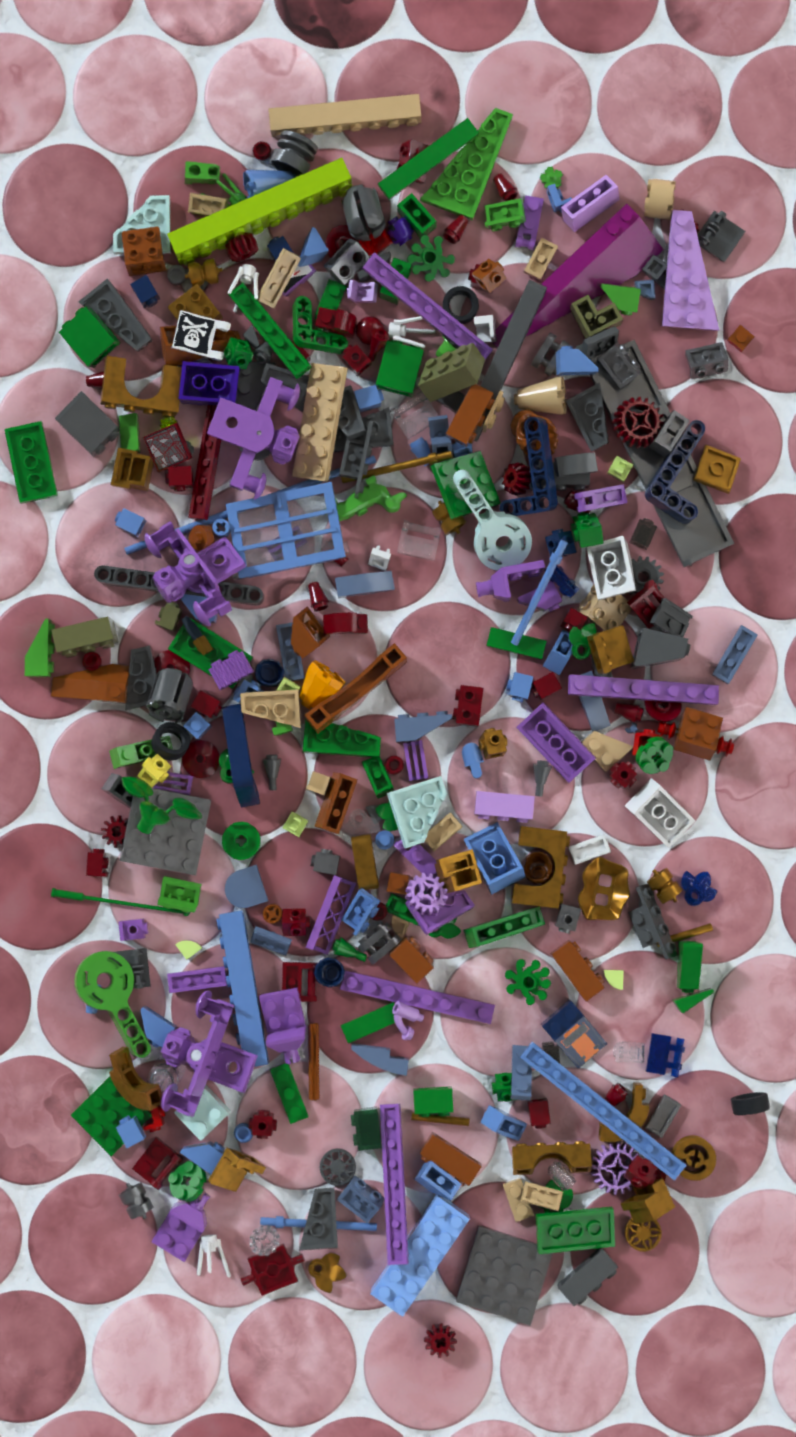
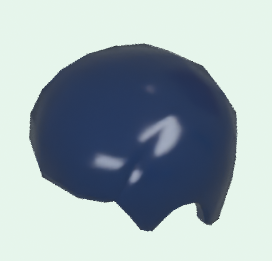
M264 659L257 664L255 677L262 686L268 688L275 687L282 681L284 669L279 661Z
M325 958L320 960L315 966L314 974L316 980L321 985L336 987L343 981L345 969L343 964L337 959Z

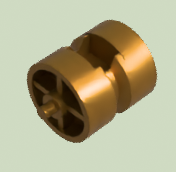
M214 258L206 260L202 266L197 262L188 263L189 272L185 275V279L189 278L191 280L192 287L196 284L201 287L204 281L211 285L219 283L218 274L223 271L222 268L216 267Z
M441 500L438 501L439 506L432 511V514L437 521H442L441 528L445 535H449L452 532L460 534L459 529L467 523L465 518L462 516L451 520L445 503H442Z
M668 868L660 872L654 869L652 871L654 873L653 877L647 881L650 888L658 891L656 896L662 904L671 900L674 903L677 902V895L683 891L677 881H672L673 876Z

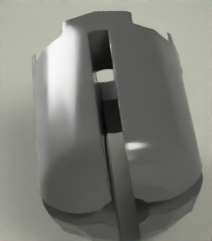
M362 184L348 189L341 202L351 236L356 240L370 241L368 224L373 237L376 239L382 234L386 225L378 192L374 187L373 189L366 188Z
M166 668L159 671L155 677L145 709L147 708L150 711L149 716L161 722H164V719L175 720L174 724L181 722L193 689L191 677L186 673H182L181 670Z

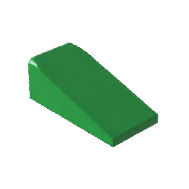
M372 757L362 761L377 799L386 796L389 792L395 791L381 758Z
M391 893L386 903L387 912L420 926L405 904L408 900Z
M711 988L675 998L672 1001L681 1013H685L713 994L714 990Z

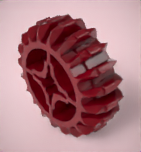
M641 396L637 397L636 400L631 397L629 402L624 400L622 405L617 407L618 411L614 413L616 418L612 421L617 426L613 428V431H619L617 438L622 436L624 438L622 443L628 441L629 447L635 444L636 449L640 448L641 445L643 448H646L648 444H651L656 439L658 432H660L661 427L664 425V421L660 420L664 414L657 413L660 407L655 409L653 407L655 402L649 404L648 398H645L642 402ZM637 409V410H641V411H643V412H642V413H636L635 411L632 412V411H630V410ZM648 416H649V418H650V420H651L652 427H651V424H650V423L648 422V420H647V417H648ZM642 417L640 424L634 428L637 424L636 422ZM625 418H626V421L629 423V426H630L629 429H628L627 426H626ZM634 432H641L642 434L645 433L646 435L638 436L635 435Z

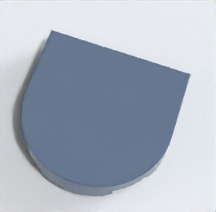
M257 864L232 873L226 881V897L236 907L249 908L269 901Z

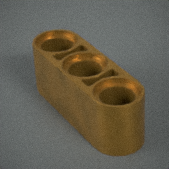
M371 834L351 837L359 889H379Z

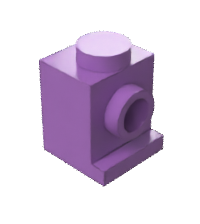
M144 918L118 922L120 941L146 938V934L149 932L148 923H144ZM132 926L136 927V933H131L130 928Z

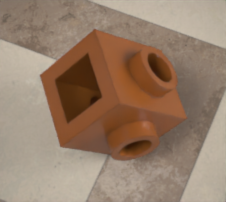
M489 258L481 263L472 273L478 285L488 293L499 287L506 279L503 273V266L498 261L493 262Z

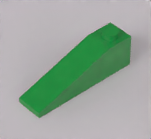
M540 906L464 929L463 931L468 947L475 948L545 925Z

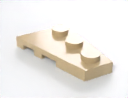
M299 689L240 693L242 713L301 728Z

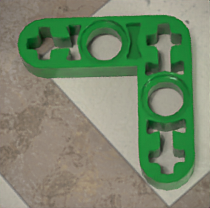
M305 296L296 298L293 303L294 343L301 348L342 354L348 346V340L339 334L313 330L312 303L310 299ZM298 319H304L307 322V324H300ZM316 338H322L325 344H319Z

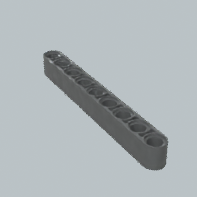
M529 280L481 383V387L494 393V400H496L547 291L546 286ZM488 409L484 414L486 418L490 412V410ZM483 425L482 427L478 426L475 431L477 436L474 441L476 442L483 431Z
M105 565L95 569V579L103 585L159 592L153 581L155 572ZM102 571H108L109 573L105 580L100 579ZM122 573H126L128 576L125 582H119L118 580L119 575ZM140 576H146V583L143 585H138L137 583ZM220 582L218 584L222 587L221 595L226 601L258 606L264 601V594L259 587ZM188 589L185 593L189 595L206 597L204 593H195ZM240 589L241 596L233 598L231 596L232 591ZM252 592H259L260 598L253 601L250 599Z

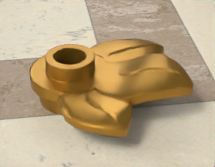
M328 1253L321 1259L316 1258L312 1260L308 1267L310 1275L315 1278L316 1286L327 1293L332 1292V1281H340L346 1278L344 1269L338 1265L340 1256L335 1253ZM320 1265L322 1270L316 1271L314 1267Z

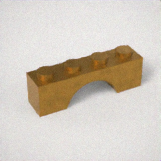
M577 1141L574 1144L557 1142L554 1145L536 1143L534 1146L520 1143L512 1146L513 1175L533 1174L535 1167L545 1159H558L564 1162L571 1173L591 1172L592 1169L590 1143L585 1144L583 1141Z

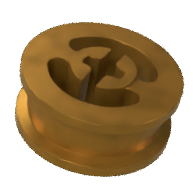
M695 1135L685 1136L678 1140L672 1149V1154L680 1160L684 1158V1161L690 1167L692 1165L694 1168H698L704 1164L700 1170L694 1172L683 1169L680 1175L685 1179L691 1181L703 1180L713 1172L716 1166L715 1150L702 1137ZM692 1144L701 1145L707 1155L703 1157L702 1153L697 1149L696 1153L693 1148H689L685 1152L684 1149ZM695 1154L698 1157V1159L693 1160L692 1163V1160L689 1159V1157L694 1156Z

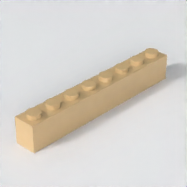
M419 94L268 108L271 136L280 139L281 132L284 130L293 131L304 136L309 133L321 135L324 132L330 131L332 133H341L343 130L360 131L362 128L376 130L382 126L395 128L403 124L415 126L421 123Z

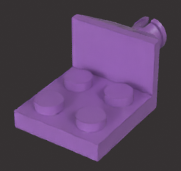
M544 560L500 568L491 576L490 580L476 582L478 597L493 595L496 599L509 602L511 593L508 579L516 581L525 575H528L529 578L540 576V573L545 568Z
M298 988L260 994V1004L268 1032L266 1046L277 1052H283L286 1064H291L290 1059L293 1060V1063L298 1062L300 1056L297 1049L305 1040L307 1027Z
M205 1192L201 1200L198 1197L191 1202L181 1201L174 1203L151 1242L185 1262L207 1226L206 1214L203 1208L210 1196Z

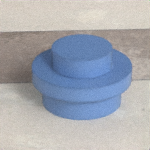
M380 831L375 837V843L380 849H389L394 844V836L389 831Z
M240 1123L236 1126L234 1136L237 1141L246 1143L252 1139L253 1135L252 1130L249 1129V1124Z

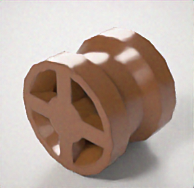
M277 904L266 906L263 910L264 920L270 924L278 922L282 918L281 907Z

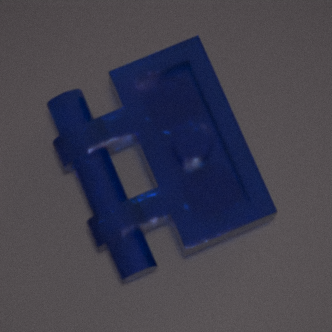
M557 565L550 581H555L559 586L560 592L564 596L571 598L579 591V588L575 585L576 582L563 572L564 569Z
M651 1033L645 1071L665 1075L666 1068H672L671 1076L679 1077V1070H682V1053L685 1052V1039L677 1037L676 1045L670 1044L671 1036ZM669 1050L675 1051L673 1062L668 1061Z

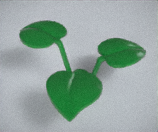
M135 777L121 778L123 786L128 793L145 800L139 806L142 818L137 825L138 830L144 834H150L155 825L167 824L170 820L168 814L172 810H176L179 816L186 819H201L203 817L193 803L183 798H175L172 801L174 806H171L166 811L158 808V806L148 802V796L153 795V790L148 783Z

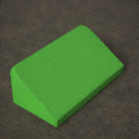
M131 413L119 416L121 448L140 453L138 414Z

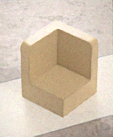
M313 771L306 789L325 795L331 777Z

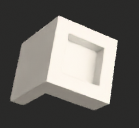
M494 316L474 317L477 337L484 343L496 342Z

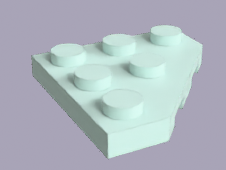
M169 195L150 196L127 219V222L113 233L114 255L124 254L123 231L157 226L160 229L162 252L171 253V243L167 236V233L171 232Z
M441 776L387 793L404 849L425 842L427 833L435 821L441 803L447 795Z

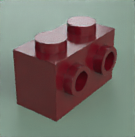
M461 685L460 689H456L455 700L458 701V708H454L452 719L456 720V724L479 726L484 688Z

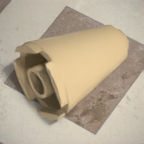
M558 376L518 389L517 394H514V404L523 410L559 415L566 414L567 403L565 399L566 388L564 378Z

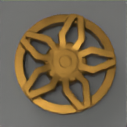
M630 1218L625 1226V1237L629 1245L638 1251H650L655 1248L660 1242L662 1235L661 1227L657 1220L653 1221L657 1226L655 1228L650 1227L651 1222H648L647 1225L644 1222L639 1225ZM631 1224L637 1226L635 1230L631 1227ZM629 1229L635 1233L630 1239L628 1236ZM651 1231H658V1233L651 1234ZM637 1237L638 1240L632 1243L633 1239ZM650 1237H657L656 1241L652 1244ZM646 1240H649V1247L645 1244ZM640 1241H642V1245L645 1248L637 1247L635 1245L639 1244Z

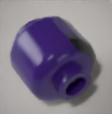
M396 216L388 221L389 226L386 228V233L393 244L401 246L412 239L411 235L414 231L406 218L402 217L399 219Z

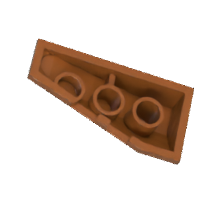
M177 326L160 327L162 352L166 365L179 366L182 365L183 361L193 362L204 358L200 355L172 348ZM216 329L211 350H225L230 337L241 339L238 331L229 330L224 332Z
M109 664L100 666L94 671L83 670L53 677L51 697L126 704L129 665Z

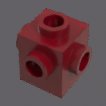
M622 761L619 764L616 762L609 770L611 773L608 777L612 779L610 782L618 789L620 787L625 789L627 786L630 788L637 781L635 778L637 775L635 766L628 761L626 763ZM622 771L627 772V778L624 779L621 777Z
M306 908L283 909V936H306V928H310V916H306Z
M258 1110V1112L254 1113L253 1118L249 1120V1129L252 1130V1135H257L256 1138L268 1139V1136H272L273 1131L277 1130V1119H274V1113H270L269 1110ZM259 1123H265L266 1128H260Z
M636 1155L623 1177L631 1181L630 1183L634 1187L644 1190L648 1184L651 1186L655 1181L657 1175L654 1173L657 1167L650 1160Z

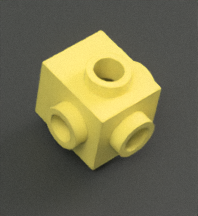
M156 754L152 759L148 757L143 762V768L137 776L153 788L159 781L163 783L168 778L169 774L167 772L172 766L160 755Z

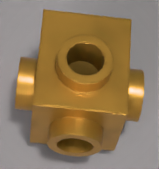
M487 729L478 740L480 751L483 750L485 760L502 757L507 752L506 735H503L502 729Z

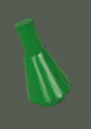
M342 937L339 940L336 939L332 945L333 955L354 957L363 962L367 958L366 954L357 951L355 947Z

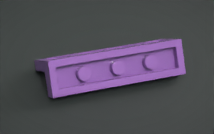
M334 875L306 948L328 955L355 888V882ZM340 881L351 885L349 892L342 896L338 891ZM336 892H337L338 898H335V899H334V896H335V894H336ZM347 896L345 902H343L342 898ZM340 899L343 906L342 910L333 914L331 904ZM340 914L338 920L336 921L335 916ZM333 917L336 924L335 928L326 932L323 924L325 920ZM323 928L324 933L319 935L321 929ZM333 932L331 938L329 939L328 934ZM326 935L329 942L326 950L315 946L317 939Z

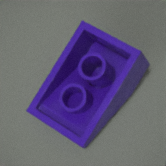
M183 361L179 400L182 404L218 405L221 397L236 403L240 366Z

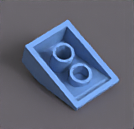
M498 822L463 839L468 850L473 849L478 870L491 895L526 878L524 869Z

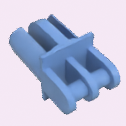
M468 743L462 749L465 767L470 766L474 778H480L482 775L480 763L484 762L481 751L477 744Z

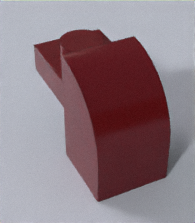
M319 307L315 327L334 331V334L353 338L357 317L345 310Z
M355 612L323 615L324 634L368 633L367 614H357Z

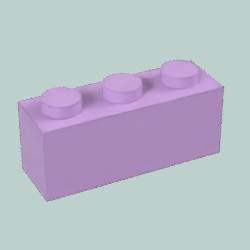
M605 175L561 207L563 221L576 232L620 200L618 186Z
M476 791L474 814H477L479 819H490V816H498L497 820L501 821L517 818L516 822L528 823V819H533L535 796Z

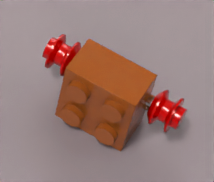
M686 707L682 713L678 728H676L674 721L671 724L660 721L657 729L660 735H667L668 740L676 736L674 750L709 761L715 751L717 754L724 752L725 757H727L728 754H732L734 749V743H732L731 738L729 741H725L724 736L719 738L723 721L722 717Z

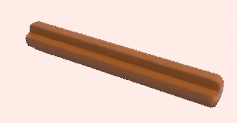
M310 1023L308 1025L309 1100L316 1101L320 1098L319 1024Z

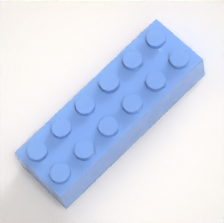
M436 1194L407 1236L409 1264L387 1265L371 1288V1295L403 1317L470 1220L469 1214L448 1199Z

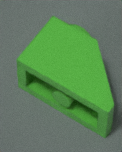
M601 283L602 290L610 301L615 303L618 310H621V314L632 315V312L638 311L641 289Z

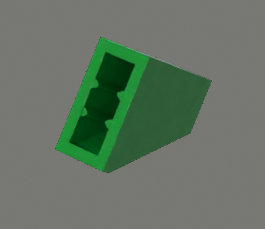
M678 941L677 988L682 989V992L694 993V989H699L703 943Z

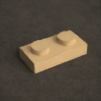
M541 237L524 273L541 281L558 246Z
M521 1177L503 1183L515 1221L518 1222L534 1216L531 1205L520 1201L524 1187Z

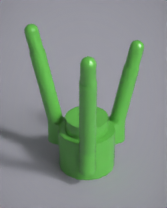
M223 173L222 176L235 191L233 193L227 186L217 180V184L231 196L228 200L231 204H228L227 207L245 200L247 196Z

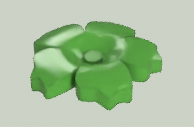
M551 166L545 170V174L540 175V180L542 183H545L544 188L546 189L547 186L554 183L556 188H559L562 181L560 178L563 174L562 171L557 169L554 171Z

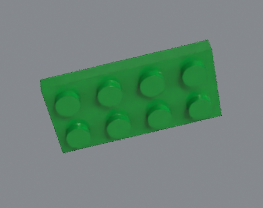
M39 421L4 429L19 502L23 504L58 496L43 422Z
M193 619L191 620L197 625L202 636L206 637L213 650L206 655H202L193 644L194 640L187 632L184 624L168 647V650L210 676L212 675L208 669L212 668L211 664L219 659L223 662L229 658L227 655L236 650L238 652L243 651ZM243 651L247 660L250 663L253 659V656ZM236 682V683H234V684H232V685H230V686H228V687H230L231 689H234L235 686H236V684H237L238 682Z
M613 1207L536 1214L538 1254L615 1247Z

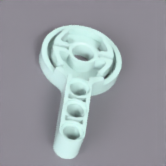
M466 470L457 471L453 476V481L478 519L474 536V549L479 560L486 567L497 571L502 567L521 564L529 555L532 546L531 533L526 524L517 516L492 510L470 474ZM462 479H468L466 483L459 484ZM472 494H477L474 499H469ZM487 509L485 513L479 514L480 510ZM502 536L509 537L508 543L505 546L499 547L496 545L498 538Z

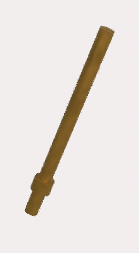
M452 451L439 454L434 452L426 457L370 469L367 471V475H363L362 479L425 464L433 465L439 461L453 458ZM341 477L342 483L356 481V479Z

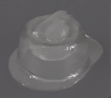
M161 1055L150 1070L147 1083L159 1084L163 1096L164 1091L169 1085L179 1084L186 1071V1064L175 1068L167 1065L165 1058Z

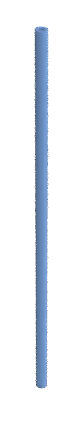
M375 456L366 458L365 463L369 465L376 463ZM340 468L330 471L329 480L339 476ZM308 479L271 494L320 484L323 481ZM227 510L209 516L208 520H198L179 527V530L182 534L190 532L196 525H209L217 519L228 518ZM247 510L238 511L237 514L242 513V512L247 511ZM144 540L124 549L128 555L145 549L147 546Z

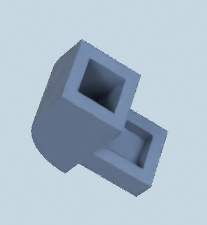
M447 415L429 417L432 453L436 452L439 454L452 451L451 439L446 437V432L449 428Z

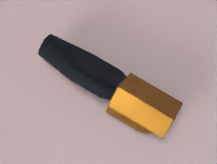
M188 616L184 617L182 622L194 640L193 644L202 655L210 653L213 648L206 637L202 636L197 625Z

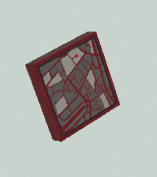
M178 422L143 437L158 472L193 458Z

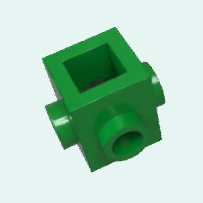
M230 337L224 351V357L228 365L247 369L249 362L253 359V352L248 341Z
M512 1073L495 1074V1082H492L493 1094H497L498 1102L512 1100Z

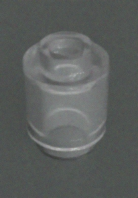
M555 1161L548 1167V1176L560 1189L563 1188L566 1191L575 1184L574 1174L571 1173L562 1161Z

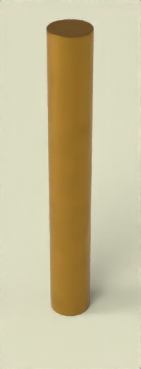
M711 923L670 935L672 942H677L713 931Z
M412 1112L411 1120L462 1126H469L470 1118L430 1114V1117H419L414 1112Z

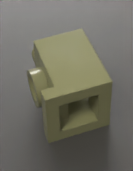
M174 602L166 603L165 607H162L158 617L161 618L160 621L156 620L155 624L175 632L183 612L179 608V604Z

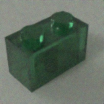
M377 1106L354 1109V1114L351 1115L352 1127H356V1134H353L354 1146H358V1151L382 1148Z

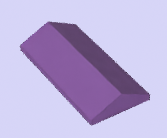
M544 702L516 727L568 783L596 759Z

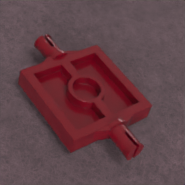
M281 1244L248 1257L247 1260L251 1267V1274L240 1279L243 1286L254 1282L258 1286L261 1296L298 1282L295 1265L305 1262L303 1254L292 1258L288 1254L285 1244Z

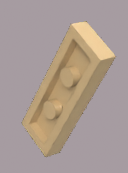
M283 248L262 286L257 300L275 308L301 257Z

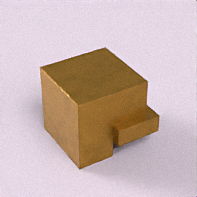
M118 448L110 485L129 490L133 488L148 491L154 465L152 458L138 454L134 450Z
M473 849L436 860L437 864H434L437 876L439 877V883H445L442 888L448 889L447 893L482 883Z
M663 1178L655 1179L651 1186L648 1184L644 1190L633 1187L636 1195L620 1203L623 1211L629 1210L634 1223L655 1221L675 1208Z

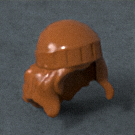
M531 410L517 412L511 420L510 428L513 436L516 437V443L524 454L528 456L524 424L530 417H541L547 422L551 455L554 454V449H557L558 434L556 433V426H554L552 421L543 416H538ZM535 421L533 424V428L535 431L538 429L537 421ZM539 440L536 443V448L538 450L541 448V442Z

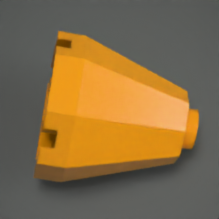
M317 660L312 661L308 667L299 696L302 700L301 704L308 709L314 708L320 702L334 695L346 683L335 671L334 673L331 672L328 666Z

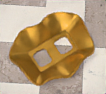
M597 857L585 868L582 875L584 888L578 896V902L587 920L612 921L617 920L621 916L622 909L630 896L628 885L629 872L625 866L603 857ZM601 874L612 877L609 887L599 885ZM596 894L608 895L606 906L595 903Z

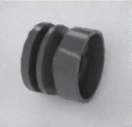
M284 130L281 132L280 139L277 142L279 148L274 149L269 163L276 170L291 171L292 174L298 177L309 171L310 164L308 162L314 160L318 146L299 133Z

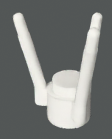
M249 264L240 266L228 290V294L232 293L240 278L241 284H251L254 281V299L257 300L259 273L256 272V268ZM235 304L234 310H233L234 313H236L237 310H238V307H237L236 304Z
M421 316L402 320L394 319V322L389 324V337L393 338V341H400L420 348H425V345L402 338V336H406V333L434 334L436 331L411 329L403 325L404 323L422 320Z
M216 1234L201 1236L197 1275L200 1276L203 1252H207L208 1273L212 1272L211 1252L216 1251L217 1247L227 1277H231L221 1247V1239H217Z

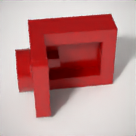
M385 229L376 239L370 234V241L364 242L359 240L362 245L361 247L369 256L374 252L377 255L393 243Z
M644 729L643 732L635 733L632 755L636 756L639 747L647 744L648 739L661 737L662 735L655 734V731L650 729Z
M161 1105L151 1110L153 1122L145 1124L143 1126L144 1131L155 1132L160 1130L161 1126L165 1124L163 1116H166V1112L163 1111Z

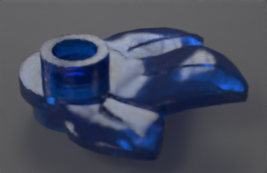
M688 871L683 874L681 887L685 891L684 898L689 905L698 906L702 902H710L715 898L717 890L710 887L711 876L709 872H701L696 877ZM692 893L697 894V899L692 897Z

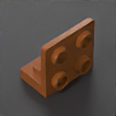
M158 226L122 232L125 265L129 276L167 271Z

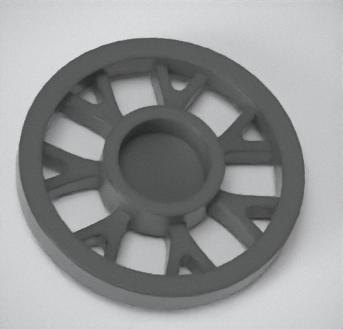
M332 1149L325 1153L320 1161L321 1176L331 1185L341 1186L348 1183L356 1171V1163L353 1156L344 1149ZM338 1152L339 1159L334 1160L332 1153ZM344 1154L349 1157L345 1163L341 1160ZM325 1158L332 1161L330 1166L323 1163ZM346 1165H353V1171L345 1170ZM330 1169L332 1173L325 1176L323 1171ZM344 1172L349 1177L345 1181L341 1177V1174H343ZM333 1174L338 1175L337 1182L331 1181Z

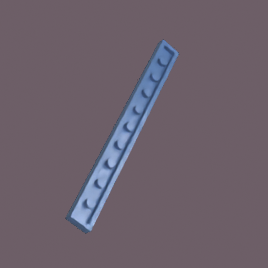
M531 1042L521 1054L520 1058L674 1181L686 1167L684 1162L534 1042Z

